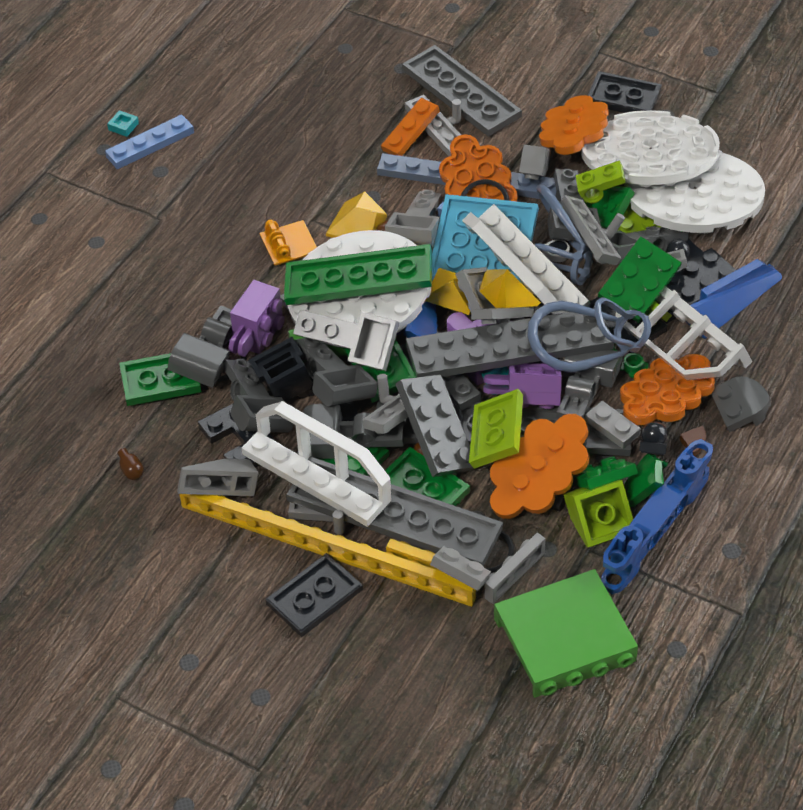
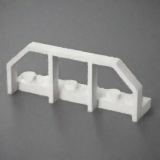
M495 204L487 209L479 218L470 212L462 220L472 234L476 233L489 246L503 266L506 264L518 276L523 285L532 294H535L544 305L561 300L586 307L590 304L589 300ZM561 310V311H556V312H551V313L554 315V314L567 313L568 311H562V310Z
M668 287L664 288L656 299L659 305L648 316L651 327L671 308L674 311V316L682 323L687 321L691 324V329L667 354L649 339L644 344L686 380L722 377L737 363L745 369L752 363L744 345L741 343L737 344L712 324L709 317L706 315L702 316L682 300L675 290L671 291ZM616 312V317H621V315ZM626 321L623 327L639 340L644 330V323L642 322L637 328H634ZM702 335L708 338L707 342L715 350L719 351L722 349L726 353V358L717 367L685 370L675 362L676 358L698 336L701 337Z
M283 401L264 406L256 414L258 431L241 448L242 455L335 509L341 510L344 514L366 527L391 502L390 477L367 448ZM277 414L296 425L299 455L267 437L271 432L269 416ZM309 433L334 446L336 476L307 460L311 456ZM347 454L357 459L378 485L379 500L345 482L349 477Z

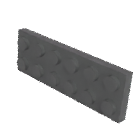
M436 45L402 63V71L450 108H452V101L454 99L461 100V116L488 137L522 117V110Z

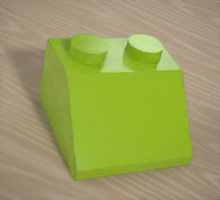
M617 480L591 490L579 488L563 494L570 519L588 548L614 539L623 527L629 526L633 520L622 480Z

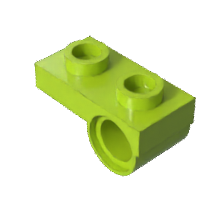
M620 160L576 175L578 192L581 198L588 203L600 201L604 196L603 190L626 183Z

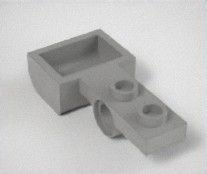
M433 190L419 191L406 213L394 212L385 225V231L403 236L416 245L430 244L431 247H434L440 217L436 216V210L441 203L442 193H435Z
M300 310L293 334L332 346L351 349L348 357L349 362L386 372L399 322L361 312L358 324Z

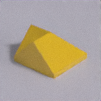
M363 192L344 202L327 230L326 236L336 238L352 232L376 230L377 226L386 220L387 214L366 192Z
M438 268L432 281L430 296L425 301L470 315L471 311L468 307V301L464 292L458 286L456 273Z
M490 269L484 273L479 292L495 308L533 307L541 303L508 269Z

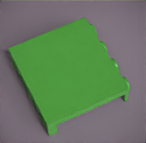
M595 569L494 604V620L498 628L503 626L533 685L532 695L534 698L541 695H551L558 689L566 686H576L583 680L591 677H601L608 671L619 667L626 668L633 662H636L638 645Z

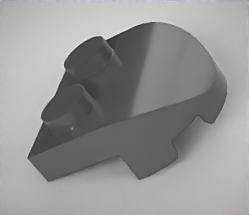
M734 377L715 386L711 394L729 432L752 421L755 426L759 425L765 420V414L768 408L771 407V399L765 388L757 381L748 377Z

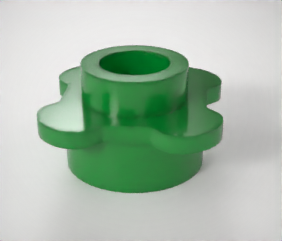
M629 353L624 357L620 370L625 371L629 377L634 378L636 372L648 369V363L644 362L640 354Z

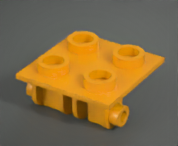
M268 220L265 223V231L259 233L274 266L306 257L309 252L317 248L304 220L281 227L278 226L276 221Z

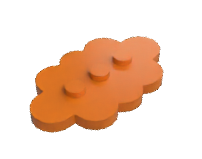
M580 95L567 100L564 106L550 109L545 114L546 120L541 123L542 132L539 134L541 145L547 148H555V152L558 154L570 155L579 152L584 147V144L600 140L604 135L603 129L608 125V105L604 102H593L591 96Z
M467 134L459 135L452 140L450 144L451 156L445 158L439 166L440 178L446 183L444 188L445 195L461 196L463 190L472 182L488 179L500 183L506 189L509 201H518L517 191L510 185L512 181L511 171L508 167L502 165V153L497 147L492 145L480 146L476 138ZM489 184L477 185L468 191L466 195L468 197L504 200L502 192L497 187Z
M689 354L679 360H675L685 370L709 368L711 364L708 358L699 354ZM657 358L652 361L650 368L636 372L634 381L627 382L620 388V400L624 404L623 416L636 425H646L656 419L664 422L678 421L684 417L685 410L695 409L701 404V397L712 394L715 379L712 377L686 380L661 358Z
M577 414L563 415L555 423L547 419L532 421L526 427L524 437H520L519 453L493 463L490 468V478L496 488L491 494L490 504L493 512L498 517L511 519L518 516L524 509L533 514L544 513L552 507L555 495H561L570 490L573 484V475L580 474L589 464V455L586 447L583 445L588 437V427L586 421Z

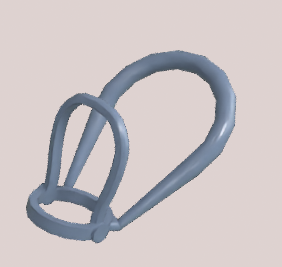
M540 184L536 190L548 214L550 207L553 209L576 239V241L568 242L577 252L570 253L539 243L534 245L539 250L572 259V266L552 263L558 270L570 272L571 282L580 286L591 275L593 253L583 242L564 208L546 185ZM583 258H584V259H585L584 268H583V269H582V268H578V267H579V263H580V262L583 260Z
M599 298L595 302L594 309L561 300L546 303L534 312L528 322L527 337L532 351L543 363L556 370L572 373L587 370L626 355L629 351L638 352L649 338L651 322L649 317L643 312L637 310L626 311L607 298ZM601 304L607 305L620 314L621 317L617 318L601 312ZM561 310L596 317L597 325L602 334L608 340L616 343L621 351L576 362L560 361L549 355L541 346L537 335L538 325L542 318L549 313ZM634 316H640L644 323V330L640 339L636 343L622 339L621 331L626 321L634 318ZM603 319L616 322L614 335L607 329Z

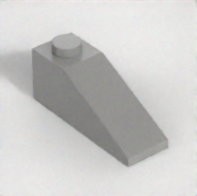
M523 145L519 172L524 173L527 179L538 180L539 176L545 177L554 151L545 147Z
M220 459L181 467L177 492L178 494L254 496L258 471L249 459Z

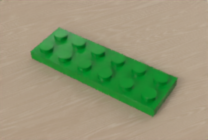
M425 244L286 262L284 301L286 305L432 287L431 245Z

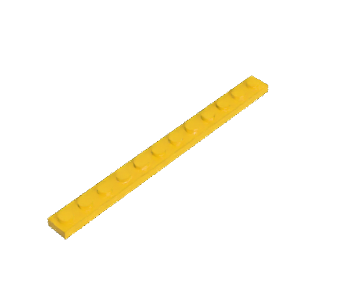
M180 494L181 505L185 509L322 556L328 553L334 560L471 607L476 600V590L439 569L421 565L415 560H407L391 552L374 549L364 543L359 544L346 539L344 536L333 535L317 527H309L294 519H286L270 511H262L251 507L247 503H239L227 499L223 495Z

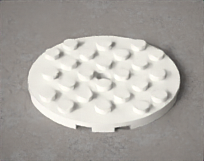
M649 110L614 115V120L608 121V125L603 129V137L594 143L584 144V147L581 149L582 159L592 170L620 160L626 183L639 184L641 187L660 184L671 186L676 184V182L694 178L710 169L718 159L720 142L715 131L708 125L704 127L700 125L698 119L687 115H682L679 118L670 116L668 111Z
M720 150L717 161L710 169L694 178L676 182L674 185L666 186L660 184L641 187L639 184L624 183V187H630L635 192L630 203L631 209L642 218L647 216L654 219L653 224L664 228L691 233L713 232L714 228L725 226L728 230L742 225L745 219L748 217L754 218L763 206L765 185L758 172L744 161L722 153Z
M376 230L358 231L329 239L309 252L303 260L417 245L409 239L391 232ZM431 287L287 306L295 324L300 310L358 324L360 314L363 312L398 321V333L410 324L423 310L422 305L426 298H429Z

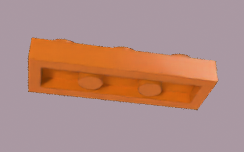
M420 98L381 144L382 150L388 154L403 156L440 112L438 105Z

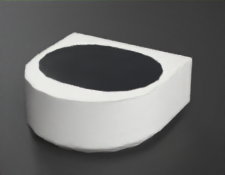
M552 240L545 244L570 252V247L565 240ZM541 250L553 262H563L568 259Z

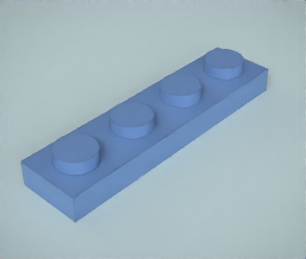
M181 114L105 150L106 158L116 169H120L193 134L194 128Z

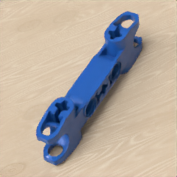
M702 439L692 442L677 458L674 471L664 481V485L654 492L630 525L623 527L614 537L604 552L603 567L606 569L601 577V581L609 593L616 594L621 592L633 580L640 569V562L646 554L653 549L684 507L691 504L699 495L709 478V467H707V464L712 458V444ZM697 448H701L707 454L703 458H696L692 452ZM611 574H617L621 577L622 581L617 585H611L606 579Z

